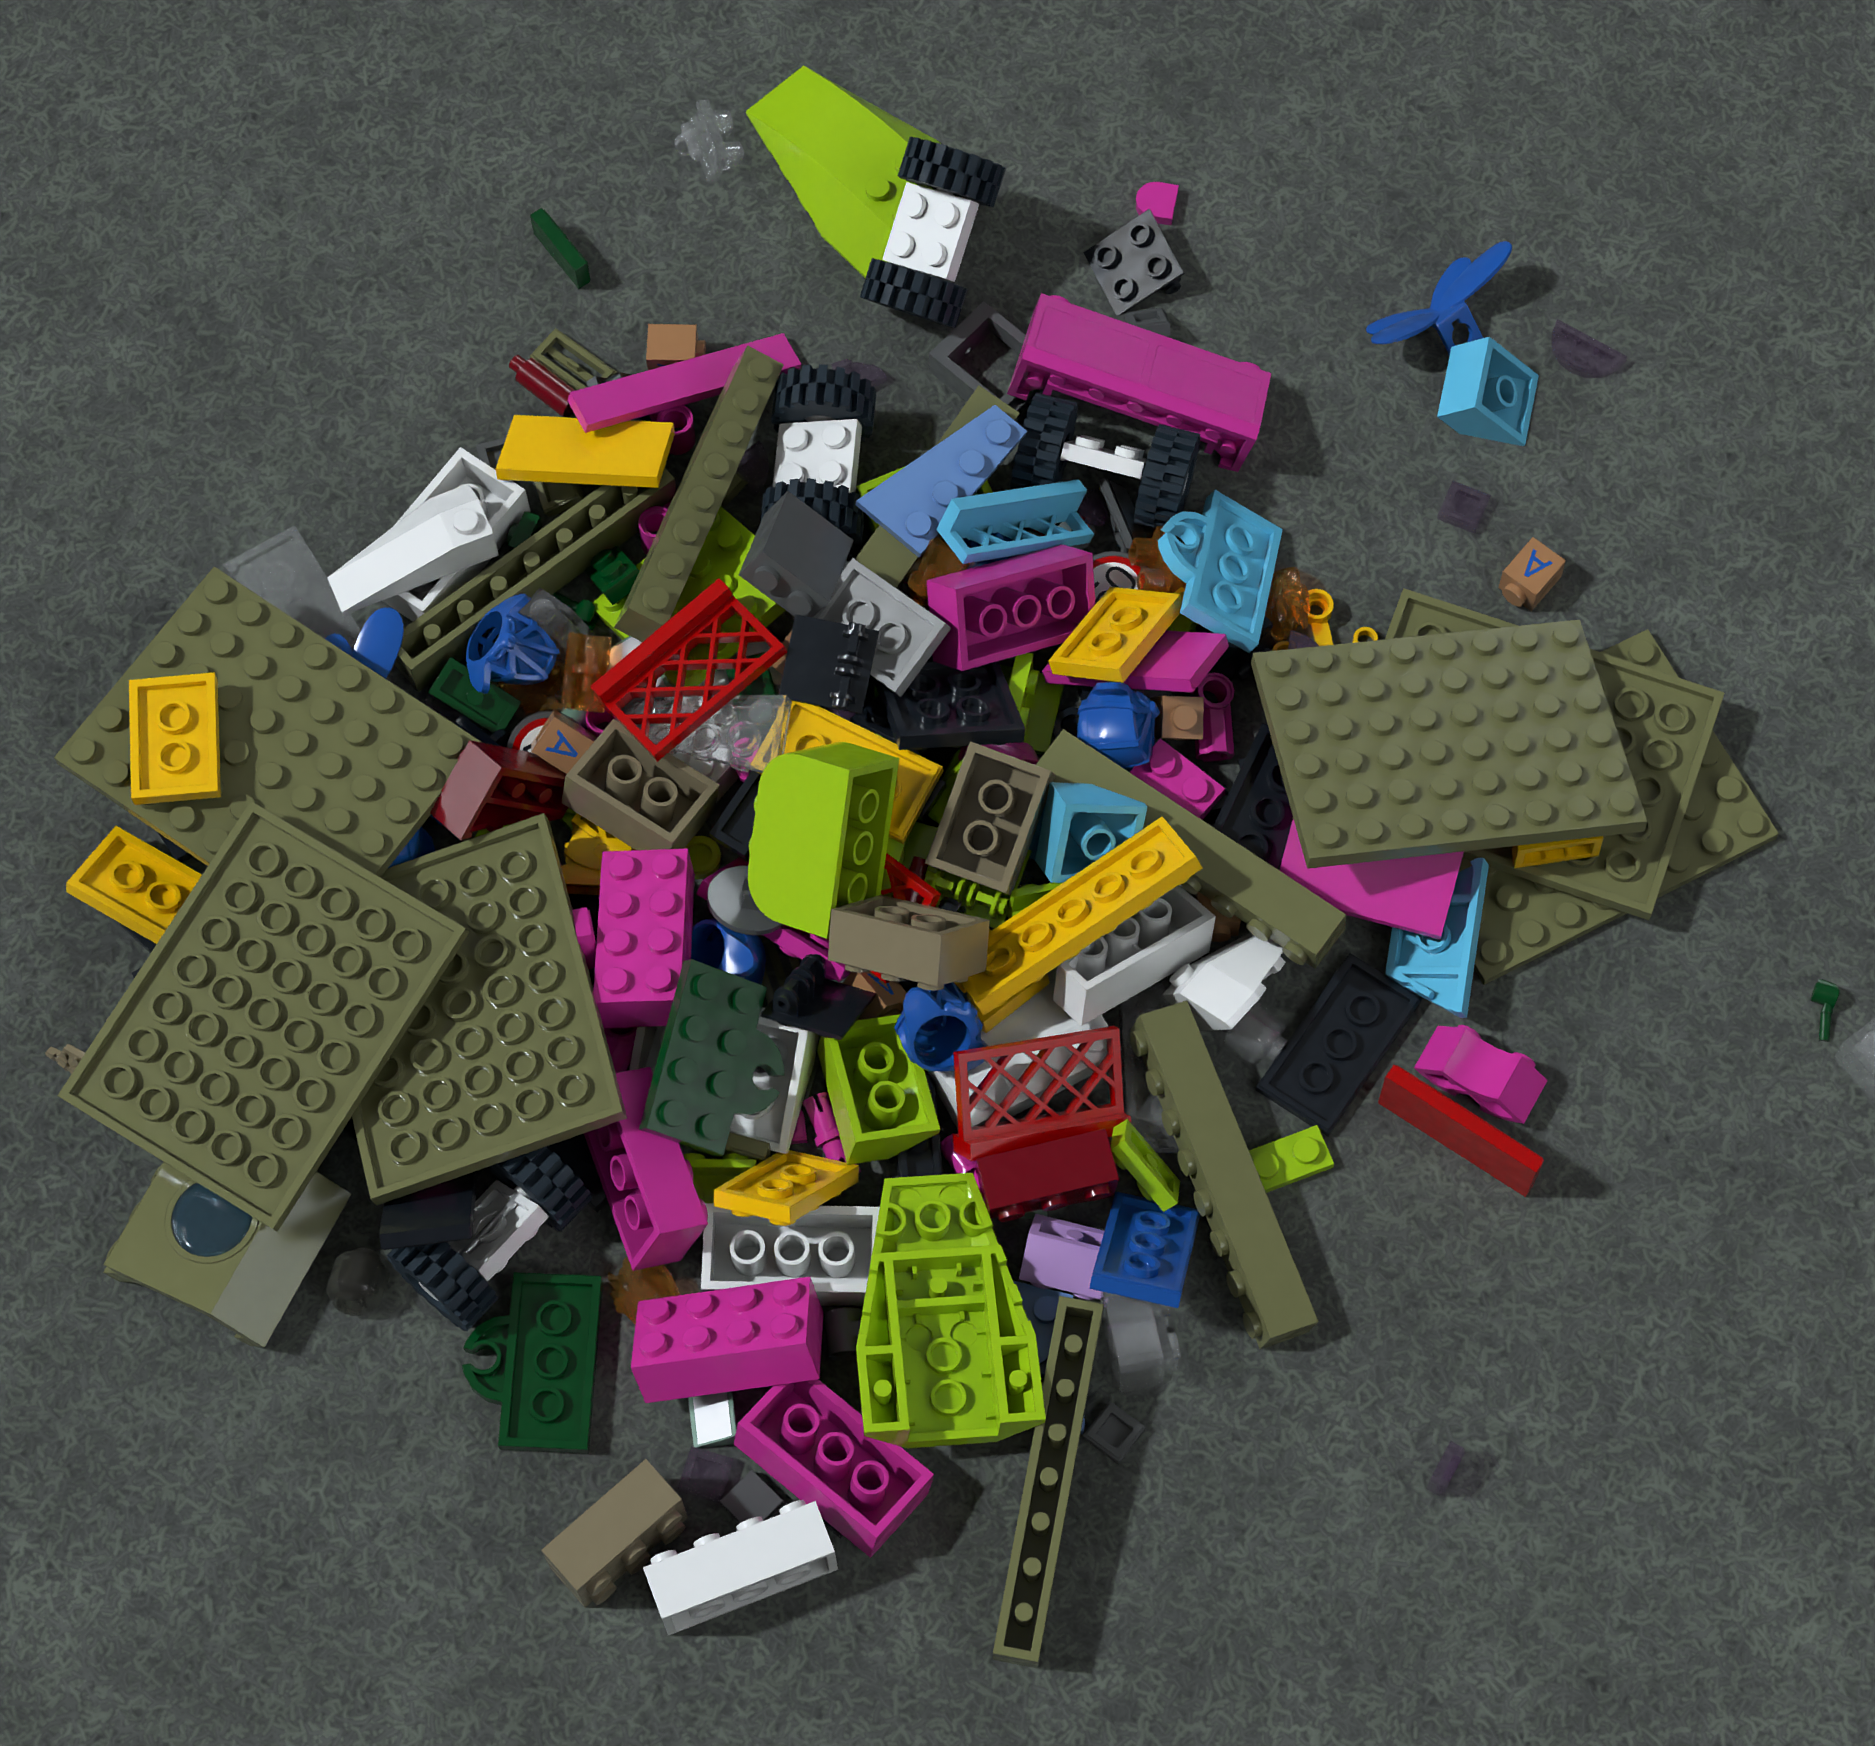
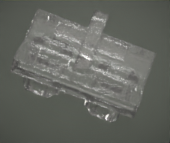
M708 99L697 101V113L687 123L681 125L682 133L676 137L674 145L679 154L690 155L692 161L701 162L707 182L720 179L723 170L740 167L744 158V151L741 143L738 141L723 142L722 137L730 136L733 129L731 114L729 110H712Z

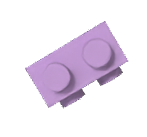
M1035 1214L1027 1238L1019 1279L1028 1281L1033 1286L1041 1289L1056 1288L1072 1292L1081 1299L1092 1300L1096 1298L1105 1301L1107 1292L1089 1289L1104 1230Z

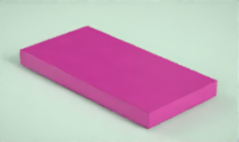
M1165 631L1124 681V684L1128 685L1131 689L1193 693L1229 647L1227 636L1220 633ZM1049 663L1042 670L1045 683L1094 687L1096 683L1109 682L1052 674Z

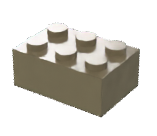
M613 719L565 776L561 803L635 850L684 849L713 814L720 785L670 753L657 762L620 722Z
M970 741L925 864L1011 896L1046 804L1050 782H1054L1056 774L1051 770Z
M878 895L831 909L828 960L845 964V970L858 973L875 971L881 973V978L887 981L911 980L918 982L917 986L924 990H942L945 984L966 982L969 976L986 971L990 920Z
M645 1459L541 1551L550 1569L585 1608L592 1601L599 1605L614 1593L617 1588L614 1582L625 1572L628 1571L633 1575L649 1562L651 1555L648 1552L662 1541L667 1545L675 1540L684 1531L686 1526L682 1522L688 1517L682 1498Z

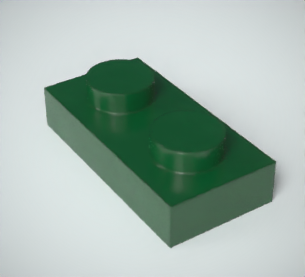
M618 546L599 552L592 558L591 566L584 570L612 605L630 593L639 573L638 568Z
M453 657L449 658L428 691L431 695L492 733L499 729H505L522 703L520 699L491 681L490 690L487 694L476 691L471 684L467 666Z

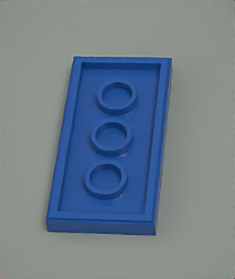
M1115 1192L1089 1289L1179 1308L1200 1218L1198 1210L1174 1205L1163 1212L1154 1200L1149 1201L1144 1197Z

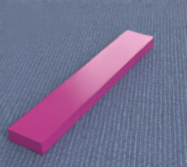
M784 333L576 390L570 392L567 401L584 432L587 433L720 395L733 366L747 346L784 364L780 374H788V369L793 367L799 370L801 362Z

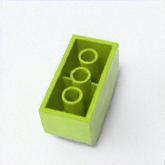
M835 742L782 754L767 764L762 772L758 794L754 801L755 818L752 837L749 841L750 857L748 865L749 890L756 906L765 916L775 922L828 939L831 909L881 895L899 765L898 757L847 742Z

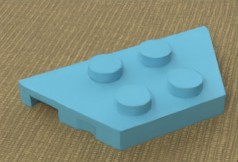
M1476 858L1470 861L1471 867L1458 872L1440 940L1392 927L1385 974L1408 990L1459 1018H1467L1489 868V864L1484 858Z

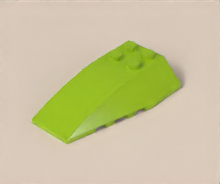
M802 66L746 110V115L768 151L772 153L784 177L796 192L805 211L812 218L821 237L866 278L871 259L882 260L904 188L906 182H908L899 178L898 173L909 138L917 137L935 143L940 142L806 66Z
M973 1173L884 1179L856 1345L863 1431L866 1437L904 1448L998 1442L1043 1424L1046 1421L1036 1333L1031 1321H1028L1022 1305L1023 1300L1017 1285L1014 1284L1006 1264L1007 1259L1002 1246L998 1244L994 1234L993 1223Z

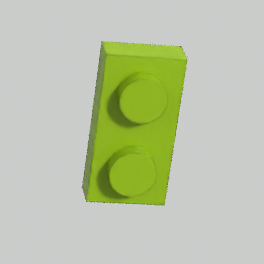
M1128 1119L1113 1127L1111 1151L1114 1161L1121 1169H1127L1137 1180V1185L1142 1195L1149 1201L1154 1200L1163 1212L1178 1204L1180 1180Z
M1318 1125L1249 1150L1266 1193L1334 1167L1333 1159Z

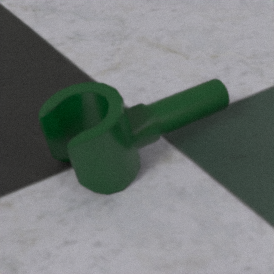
M558 592L548 597L553 602L574 613L571 619L573 626L589 633L593 631L599 617L595 614L596 609L591 601L581 600L578 603Z
M1819 979L1815 984L1810 1001L1823 1005L1820 1013L1819 1041L1829 1042L1831 1015L1833 1014V1008L1840 990L1836 984L1823 979Z

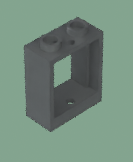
M984 301L929 353V372L966 402L979 385L988 392L990 391L958 364L990 333H993L1019 355L1026 336ZM1036 389L1030 391L1027 400L1011 396L1007 393L1000 400L1020 413L1019 420L1026 412L1028 402L1036 393L1042 394L1043 390Z

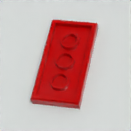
M1393 1065L1385 1076L1378 1104L1524 1197L1527 1196L1543 1165V1157L1398 1065Z

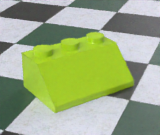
M901 1014L857 1020L842 1040L822 1036L820 1038L817 1052L847 1165L889 1159L940 1132L925 1071L910 1061L901 1044L899 1035L896 1034L894 1029L897 1019Z

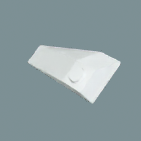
M466 484L429 498L327 578L344 616L499 556L494 534L479 499L470 485Z
M1250 932L1200 960L1180 967L1169 980L1172 985L1162 995L1171 1005L1187 1000L1199 1031L1232 1029L1267 989L1261 983L1262 980L1272 973L1279 972L1286 963L1281 957L1283 947L1271 939L1267 942L1262 941Z

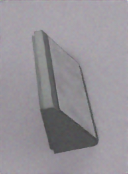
M1106 477L1100 479L1098 500L1120 552L1130 554L1140 561L1153 557L1154 553L1143 527L1134 524L1135 508L1127 489Z

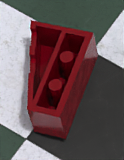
M469 740L465 749L460 753L458 762L442 788L430 814L460 840L471 838L474 831L487 829L489 832L503 828V825L517 823L543 813L549 821L562 819L568 809L567 806L561 803L565 776L567 774L534 753Z
M1106 1128L976 1159L975 1166L982 1197L990 1218L999 1217L1000 1222L1025 1216V1212L1036 1210L1053 1211L1071 1204L1114 1197L1119 1181Z

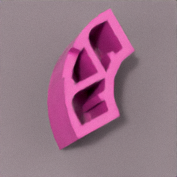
M1438 1025L1414 1067L1427 1080L1455 1097L1457 1093L1470 1095L1480 1105L1481 1111L1501 1119L1523 1124L1548 1081L1535 1069L1536 1064L1531 1058L1522 1053H1508L1483 1041L1474 1029L1465 1025H1458L1457 1027Z

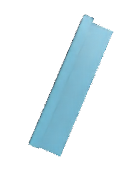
M1079 479L953 498L936 529L962 564L1031 553L1061 544L1067 546L1090 543L1094 535L1076 512L1088 491ZM1066 522L1073 531L1070 532L1054 524ZM1023 528L1034 529L1045 534V536H1036L1023 530ZM998 532L1013 539V541L1006 542L991 535V533ZM962 538L972 540L981 544V546L969 548Z

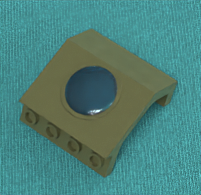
M163 1162L155 1171L151 1184L143 1198L131 1212L129 1222L119 1239L110 1248L106 1261L103 1264L106 1266L103 1273L119 1282L137 1283L214 1319L235 1332L234 1337L249 1346L265 1348L351 1193L316 1171L278 1232Z

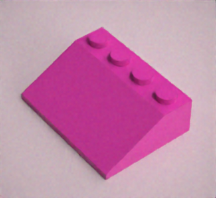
M1293 819L1279 871L1346 915L1440 940L1464 851L1307 869Z

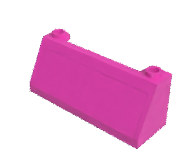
M1041 293L1033 311L1007 394L1027 400L1028 394L1032 390L1042 389V394L1049 396L1055 390L1156 426L1163 424L1201 434L1200 441L1206 443L1204 452L1212 454L1215 449L1220 454L1221 458L1218 467L1238 472L1257 440L1271 373L1261 370L1256 364L1238 362L1071 304L1061 296H1048Z

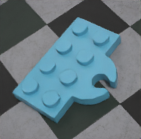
M1214 490L1205 500L1202 515L1197 512L1182 511L1172 516L1160 529L1165 534L1158 540V548L1164 562L1172 573L1186 583L1180 614L1213 633L1226 634L1228 642L1250 653L1259 644L1283 529L1219 491ZM1176 536H1178L1179 538H1181L1185 544H1183L1182 542H1180V541L1176 538Z

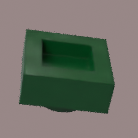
M525 511L519 524L514 523L511 526L506 539L509 551H512L543 528L540 516Z

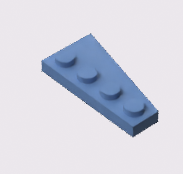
M994 405L859 498L855 505L920 558L940 535L936 529L951 499L973 496L1024 438L1027 431L998 406Z

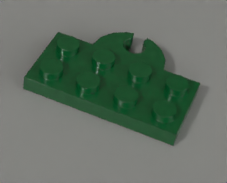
M693 959L683 962L639 1130L715 1156L724 1155L734 1115H750L765 1110L777 1099L780 1091L775 1088L760 1090L753 1082V1072L757 1066L762 1067L769 1076H785V1067L780 1050L769 1036L757 1029L767 990L766 986Z
M514 1272L510 1315L493 1317L477 1326L466 1340L463 1347L466 1353L475 1354L482 1349H491L497 1354L495 1364L489 1369L480 1370L471 1363L463 1364L462 1369L473 1392L489 1403L501 1405L498 1438L500 1450L589 1454L603 1289L602 1276Z

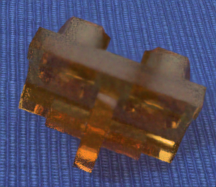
M1157 526L1152 538L1133 539L1128 551L1129 561L1131 565L1148 566V568L1141 567L1138 574V590L1175 593L1181 587L1186 588V583L1174 575L1164 562L1158 548V540L1165 533L1160 530L1162 526Z
M938 537L931 539L918 571L910 574L908 579L910 590L907 596L929 611L926 580L966 570L970 563L962 564L949 545Z
M574 632L568 633L561 700L562 709L594 713L605 712L590 686L609 671L612 637L591 636Z

